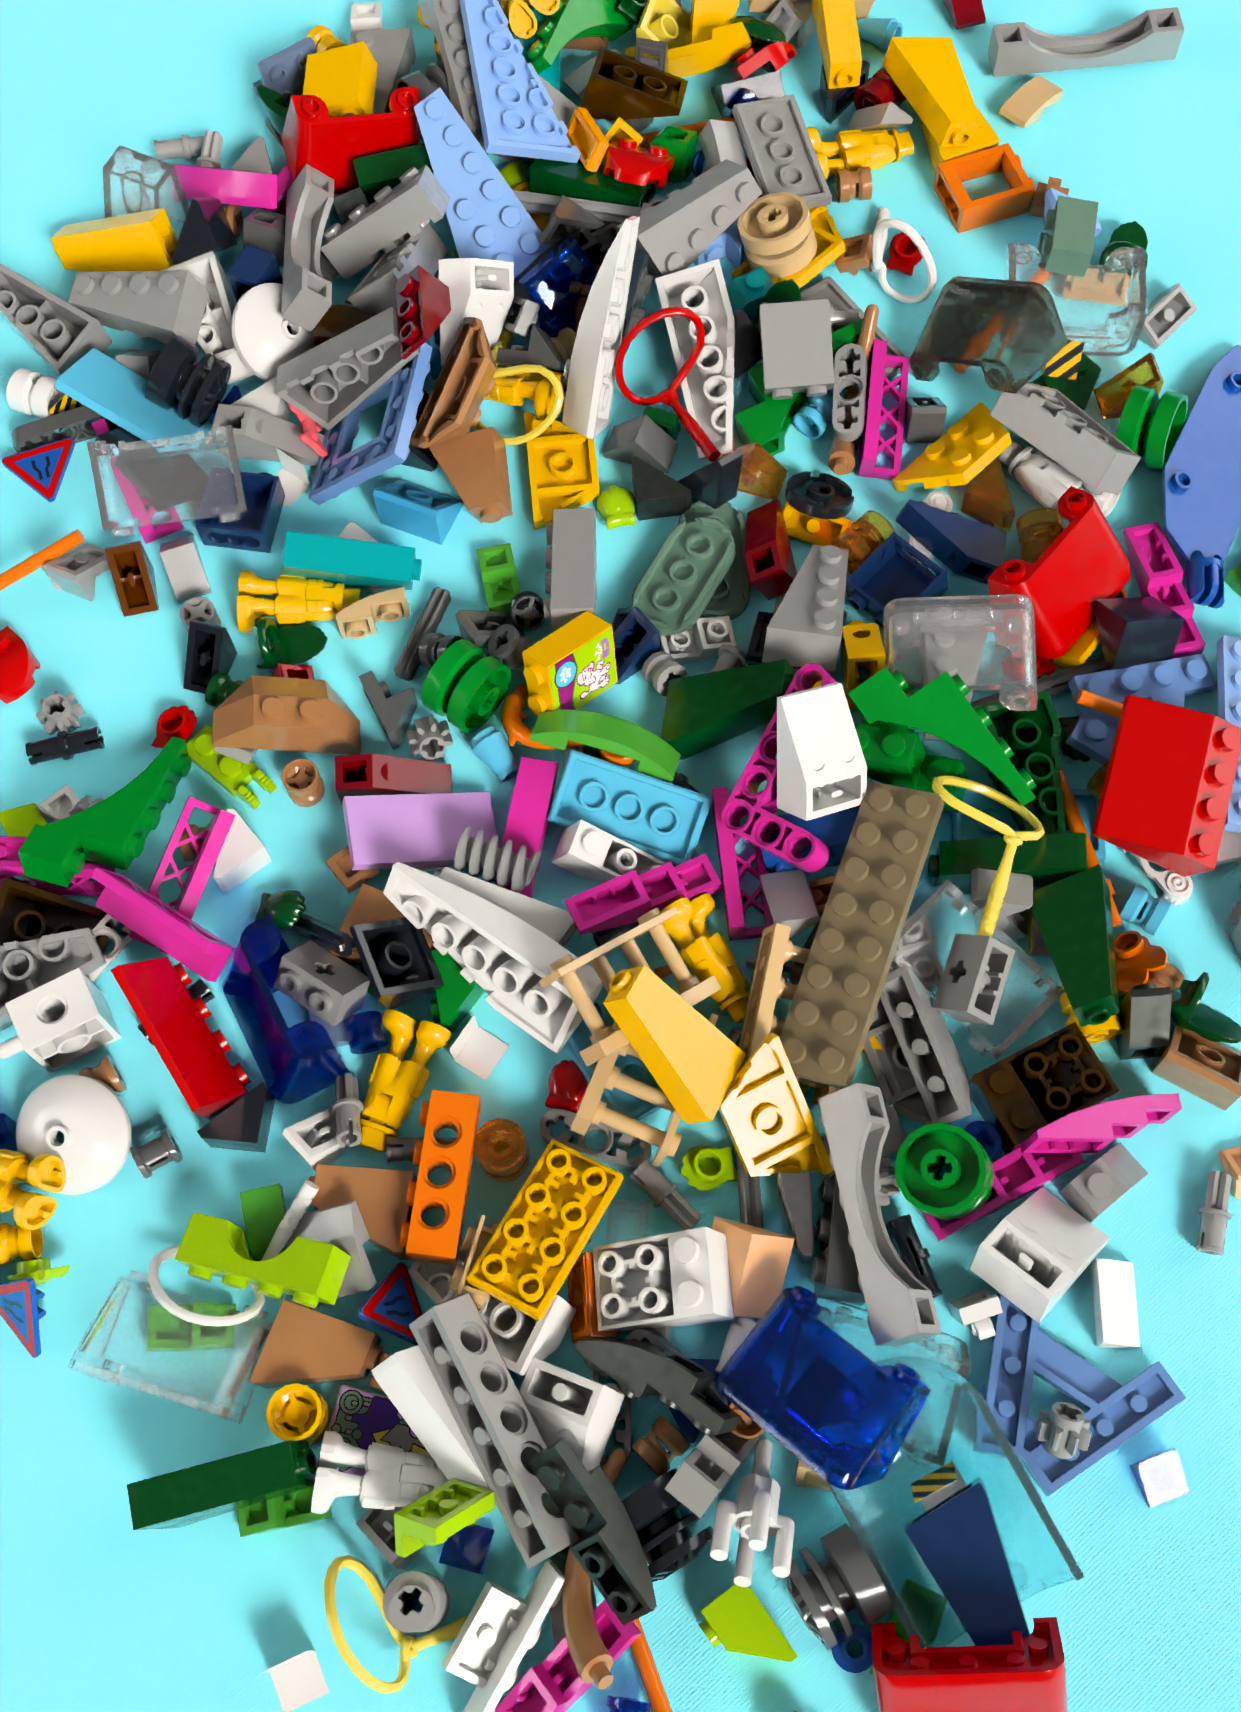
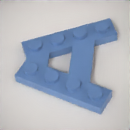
M1204 654L1140 664L1123 669L1073 676L1068 682L1075 703L1079 691L1084 689L1122 704L1125 696L1133 695L1184 708V696L1211 692L1217 686ZM1076 703L1080 716L1065 743L1108 768L1118 727V718Z
M1001 1293L998 1294L1003 1313L995 1315L994 1330L996 1335L992 1337L977 1449L1020 1458L1046 1497L1053 1494L1186 1399L1160 1361L1154 1363L1122 1386L1039 1330L1040 1323L1033 1320ZM1033 1374L1088 1410L1084 1414L1085 1419L1091 1422L1089 1430L1092 1432L1087 1452L1077 1448L1073 1458H1057L1044 1450L1042 1446L1043 1441L1036 1439L1038 1430L1035 1428L1037 1421L1028 1416Z

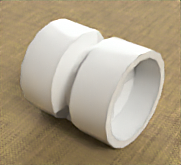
M25 368L18 369L12 374L6 390L7 403L11 409L30 416L34 414V416L40 419L51 416L49 410L65 394L55 388L57 378L44 376L39 372Z

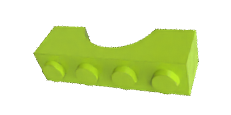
M196 1212L192 1213L175 1260L189 1267L188 1275L211 1282L213 1275L222 1277L221 1282L223 1284L240 1290H245L247 1284L258 1286L256 1290L258 1293L276 1299H281L282 1293L294 1295L292 1298L294 1302L316 1308L318 1302L335 1305L351 1259L350 1255L335 1245L297 1236L293 1243L276 1257L264 1261H253L247 1249L246 1231L226 1219Z

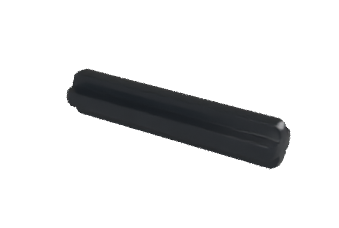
M305 913L301 914L299 921L292 926L293 931L343 957L351 956L352 949L356 947L353 938L347 933Z

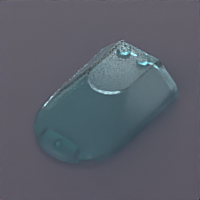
M911 1356L894 1357L864 1367L849 1378L838 1390L828 1407L821 1435L820 1448L823 1470L835 1499L879 1574L908 1636H919L920 1648L946 1647L967 1632L904 1531L905 1525L926 1511L921 1501L914 1503L911 1483L952 1461L967 1485L980 1477L986 1486L1021 1602L1048 1588L1072 1580L1079 1581L1085 1577L1083 1569L989 1405L979 1391L965 1377L948 1366L933 1360Z

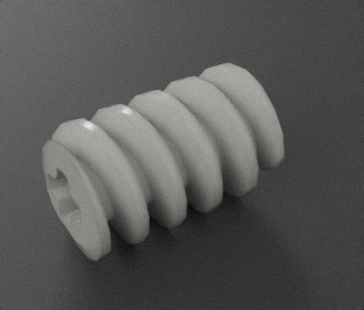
M468 825L457 844L454 868L456 871L463 873L469 867V875L475 878L483 872V880L489 883L497 877L498 886L506 888L511 882L512 891L520 893L525 886L530 884L538 866L541 851L536 850L531 858H527V846L522 845L516 853H513L512 840H508L502 848H499L498 835L494 834L489 842L486 843L484 842V830L480 829L472 838L470 837V825Z
M419 1571L404 1572L396 1576L388 1584L383 1595V1611L386 1620L393 1628L404 1633L431 1631L445 1620L449 1611L450 1596L445 1584L438 1577L429 1573ZM412 1594H421L419 1601L424 1605L421 1611L413 1610L415 1603L411 1600Z

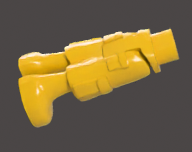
M499 0L500 6L509 21L508 26L510 30L519 38L524 39L532 37L537 30L536 17L528 5H532L544 15L554 14L560 5V0Z
M806 127L826 180L829 176L834 175L836 170L848 169L852 172L856 171L858 167L869 166L870 170L879 169L891 162L900 161L902 156L914 154V143L909 131L898 132L895 128L890 129L889 133L887 129L840 131L836 135L835 141L824 142L821 141L820 134L815 127Z
M554 372L562 383L563 392L566 393L568 380L564 379V373ZM523 373L496 378L493 390L487 397H484V400L522 406L524 398L534 401V410L537 418L544 421L553 408L555 392L549 379L540 373Z
M242 570L238 578V630L240 633H250L255 627L256 620L264 616H275L279 624L298 625L309 621L336 619L337 613L361 600V589L345 588V583L335 584L324 581V579H307L281 574L280 577H277V581L258 577L252 571ZM263 595L277 596L275 600L257 598Z
M706 893L691 902L685 897L671 903L660 913L676 907L678 914L662 924L667 933L682 949L680 951L681 957L700 982L713 975L715 976L722 989L710 995V997L718 1003L717 1006L722 1012L728 1011L736 1024L744 1022L750 995L748 983L735 962L734 954L731 952L725 938L720 933L710 936L705 924L706 918L715 907L713 897L710 893Z
M385 1009L381 1018L383 1026L391 1034L388 1053L378 1054L375 1059L372 1071L369 1074V1088L363 1103L364 1110L361 1113V1117L364 1119H360L362 1141L359 1145L385 1153L387 1149L388 1136L397 1137V1130L401 1128L408 1118L415 1100H418L423 1093V1089L430 1076V1072L425 1068L429 1059L436 1050L449 1043L452 1034L451 1031L438 1024L421 1020L419 1024L410 1016L391 1009ZM416 1037L417 1043L411 1059L403 1062L408 1048Z
M0 1149V1212H8L14 1208L13 1218L19 1227L28 1230L42 1227L55 1213L58 1205L56 1199L39 1193L24 1191L21 1189L20 1184L27 1182L38 1189L52 1193L60 1192L63 1190L66 1182L64 1163L59 1157L50 1153L40 1154L29 1162V1158L23 1153Z

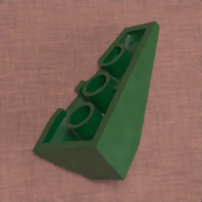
M1048 690L981 706L992 722L987 729L995 740L1000 736L1003 737L1014 753V756L1009 758L1017 771L1024 768L1036 784V787L1031 790L1036 798L1024 807L1032 812L1041 822L1045 832L1044 835L1066 833L1064 792L1061 791L1060 770L1063 767L1062 757L1059 756L1058 738L1061 736V727ZM985 767L997 790L1017 801L1004 784ZM1008 808L1020 831H1035L1024 818Z

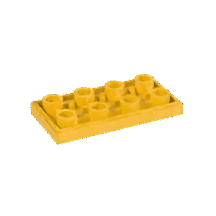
M551 1139L466 1277L467 1282L541 1322L624 1180L623 1174Z

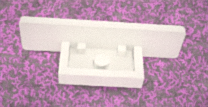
M548 1560L545 1562L525 1600L487 1581L442 1662L446 1671L477 1686L463 1712H495V1707L504 1691H508L513 1686L518 1674V1665L527 1649L530 1650L536 1644L541 1632V1623L549 1609L554 1608L562 1596L565 1577L554 1563Z

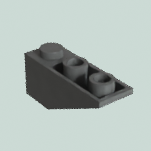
M257 208L243 219V250L246 245L260 250L265 249L276 255L278 265L283 267L286 215ZM321 251L320 270L322 276L328 281H333L339 273Z
M833 1170L826 1178L822 1179L819 1188L818 1199L819 1202H823L822 1217L817 1219L814 1231V1240L819 1242L818 1257L815 1256L811 1264L810 1281L815 1282L814 1296L862 1306L866 1302L864 1294L858 1285L859 1272L854 1252L848 1242L849 1229L845 1212L839 1203L838 1196L840 1191L836 1174Z

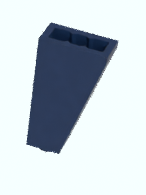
M980 1477L905 1525L904 1531L975 1646L1013 1645L1012 1631H1021L1022 1638L1031 1634L986 1486Z

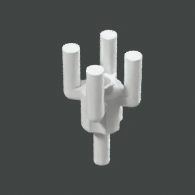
M760 1439L755 1446L752 1474L741 1478V1485L737 1489L736 1502L722 1500L716 1507L710 1556L717 1561H724L728 1558L733 1525L740 1533L734 1573V1583L739 1587H749L751 1585L755 1550H765L767 1539L772 1535L776 1536L772 1573L780 1578L790 1575L795 1523L792 1518L778 1514L781 1488L777 1481L769 1478L773 1444L766 1439Z

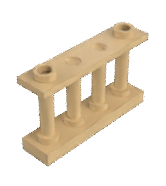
M676 907L660 913L658 908L649 911L637 919L640 924L639 926L576 960H573L570 954L549 965L552 973L539 981L544 988L561 979L592 1034L589 1039L593 1045L579 1052L586 1066L599 1061L630 1042L621 1029L614 1032L611 1026L606 1027L575 972L579 968L591 963L606 991L609 993L611 990L609 989L610 981L616 974L605 954L620 947L632 968L645 965L651 970L634 940L649 931L679 984L676 987L679 996L693 1006L722 989L714 975L702 982L698 980L697 976L692 977L662 923L678 914Z
M775 923L763 929L739 1043V1048L746 1053V1056L738 1072L768 1034L773 1032L780 1037L785 1022L778 1021L777 1017L773 1015L776 1000H779L780 997L793 1000L797 985L787 983L781 977L783 965L787 960L805 964L810 949L792 944V940L789 939L791 927ZM796 1077L799 1084L815 1088L812 1101L815 1104H819L818 1098L841 1090L840 1088Z
M711 1013L708 1021L715 1026L719 1016ZM614 1020L611 1028L615 1032L620 1028ZM628 1043L597 1061L570 1130L585 1136L591 1123L597 1126L599 1122L657 1146L658 1149L652 1165L660 1167L667 1155L674 1157L678 1149L682 1134L677 1133L676 1130L681 1117L663 1090L620 1073L621 1068L614 1066L618 1054L624 1057L626 1054H630L641 1059L632 1045ZM614 1087L671 1111L665 1130H659L607 1108V1103L600 1100L604 1089L612 1091Z

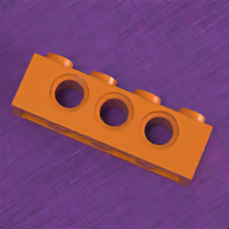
M431 1090L430 1102H422L419 1125L426 1126L424 1140L416 1141L413 1155V1165L419 1166L417 1181L409 1182L406 1200L407 1206H413L410 1222H403L400 1236V1247H406V1255L409 1260L456 1265L458 1262L481 1107L479 1095ZM446 1128L454 1130L458 1136L451 1144L443 1145L435 1140L436 1134L440 1130ZM437 1168H445L452 1175L447 1183L435 1185L429 1181L431 1172ZM431 1208L441 1209L446 1214L443 1222L437 1226H428L422 1221L424 1213Z

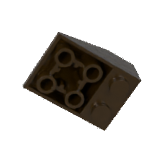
M1075 1022L972 1075L969 1080L970 1098L1005 1155L1019 1148L1024 1141L1040 1128L1070 1113L1100 1104L1120 1091Z

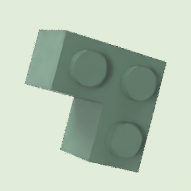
M1058 196L1054 210L1048 209L1044 223V230L1047 231L1046 233L1041 232L1039 235L1036 253H1041L1040 268H1045L1044 271L1078 277L1085 276L1093 255L1099 202Z

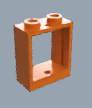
M1009 143L937 164L933 187L958 233L1029 212L1032 198L1035 196V185L1033 180L1026 175L1022 168L1020 157L1014 154ZM1001 171L1010 190L973 201L970 199L962 182Z

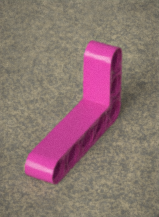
M806 664L795 674L785 695L811 689L816 682L821 680L820 686L836 683L837 681L820 665ZM776 710L722 810L721 821L726 829L752 845L803 871L810 873L818 872L828 862L829 849L827 845L807 830L774 815L778 809L777 759L775 758L777 754ZM767 780L764 790L758 793L759 785ZM749 813L748 821L740 827L742 817ZM780 829L778 838L770 842L771 834L775 830ZM811 844L810 853L801 859L802 850L805 846Z

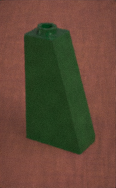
M425 143L352 160L360 188L371 204L376 201L374 196L384 187L389 185L393 189L400 184L399 178L410 168L415 166L419 170L424 165H427L433 173Z
M606 158L602 159L596 173L587 171L580 159L577 163L535 159L534 162H529L525 176L526 181L529 182L528 192L555 196L564 195L569 198L641 208L643 203H650L656 195L657 186L647 183L646 186L630 184L616 180L614 175H605L603 170Z
M784 659L670 679L661 739L681 754L679 760H684L763 726L771 721L777 710V697L785 695L797 671Z
M1086 833L1046 834L1038 840L1023 841L1022 845L1017 846L1011 873L1031 876L1033 878L1034 891L1086 870ZM1003 837L939 841L936 855H929L928 878H934V892L971 894L972 870L977 868L998 870L1007 844Z
M1099 864L1034 890L1033 905L1031 907L1081 1027L1089 1024L1098 1025L1104 1023L1111 1016L1120 1013L1110 889Z
M289 1440L127 1484L133 1530L180 1528L312 1487L315 1484L314 1473L317 1469L314 1452L309 1448L308 1441Z

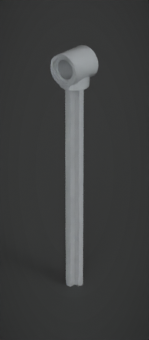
M512 190L527 212L551 215L562 197ZM569 198L601 219L604 223L610 224L616 221L619 225L629 217H639L640 212L647 207H655L666 200L663 198L655 199L650 203H643L641 208Z

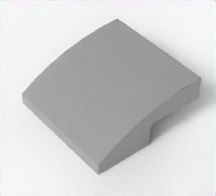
M356 1200L308 1212L303 1215L296 1229L293 1230L292 1236L287 1241L286 1249L297 1236L333 1244L351 1256L337 1298L370 1290L377 1281L363 1247V1244L370 1237Z

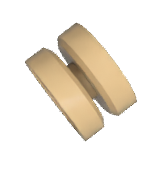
M770 193L757 198L739 216L737 228L751 271L763 267L770 279L783 278L799 272L812 261L816 255L817 241L811 226L812 220L805 199L794 193Z

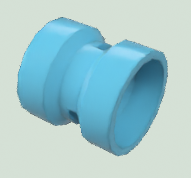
M828 393L824 396L810 397L807 400V406L801 407L794 415V424L803 435L811 439H818L825 432L827 423H832L833 397Z
M1136 884L1119 915L1122 920L1128 923L1134 921L1140 924L1143 931L1154 936L1172 902L1163 897L1154 898L1148 894L1147 889ZM1145 901L1148 902V904H1147V906L1145 907V909H1144L1142 915H1141V916H1138V914H1139L1140 910L1142 909V907H1143Z

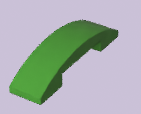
M551 710L543 713L540 712L530 736L531 741L564 751L569 740L638 760L640 762L637 772L671 783L673 782L681 756L671 745L652 732L620 718L591 711Z

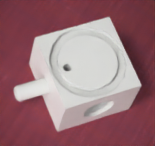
M77 968L5 1003L18 1035L0 1044V1058L6 1059L24 1050L49 1073H52L122 1037L102 992L80 968Z

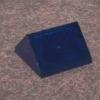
M568 236L523 276L519 283L533 300L539 304L538 306L551 322H553L581 297V295L569 294L571 281L580 282L583 285H593L598 271L579 243L574 238Z

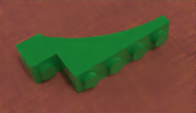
M560 0L558 10L554 14L548 15L546 21L538 28L536 32L538 38L526 52L528 56L526 62L527 64L532 63L537 74H540L552 65L566 43L586 37L607 38L612 43L630 31L634 24L616 10L620 4L619 0Z
M863 319L852 321L843 328L831 333L833 366L835 365V355L839 348L850 343L857 344ZM762 362L753 369L748 370L749 392L757 405L748 406L740 413L735 414L737 436L754 464L785 451V435L794 415L808 398L806 392L792 393V398L774 400L772 395H764Z
M884 667L848 693L870 725L875 721L889 722L914 728L938 737L961 749L985 766L1004 784L1021 806H1025L1036 798L1031 791L1036 787L1035 782L1024 768L1017 771L1009 758L1014 756L1013 751L1002 736L996 740L987 729L992 724L991 720L980 705L973 708L968 702L965 695L970 693V691L958 674L951 677L946 671L908 698L904 691L910 687L899 671L896 669L890 673L887 667Z
M853 722L867 765L868 778L882 784L893 786L905 785L909 789L935 793L932 790V780L935 777L955 776L968 779L962 760L926 754L918 733ZM942 785L954 797L963 801L966 789ZM945 802L943 810L959 813L958 810Z
M172 736L160 754L143 772L105 800L59 821L44 826L36 824L18 851L24 875L68 888L75 874L78 875L83 870L85 860L127 871L134 858H138L142 854L145 839L150 831L157 828L165 805L173 801L176 787L181 778L186 777L190 771L192 759L188 756L186 740Z

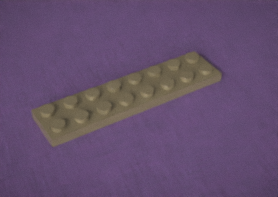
M868 782L867 794L861 802L779 1038L795 1077L840 1089L851 1086L945 804L939 794Z

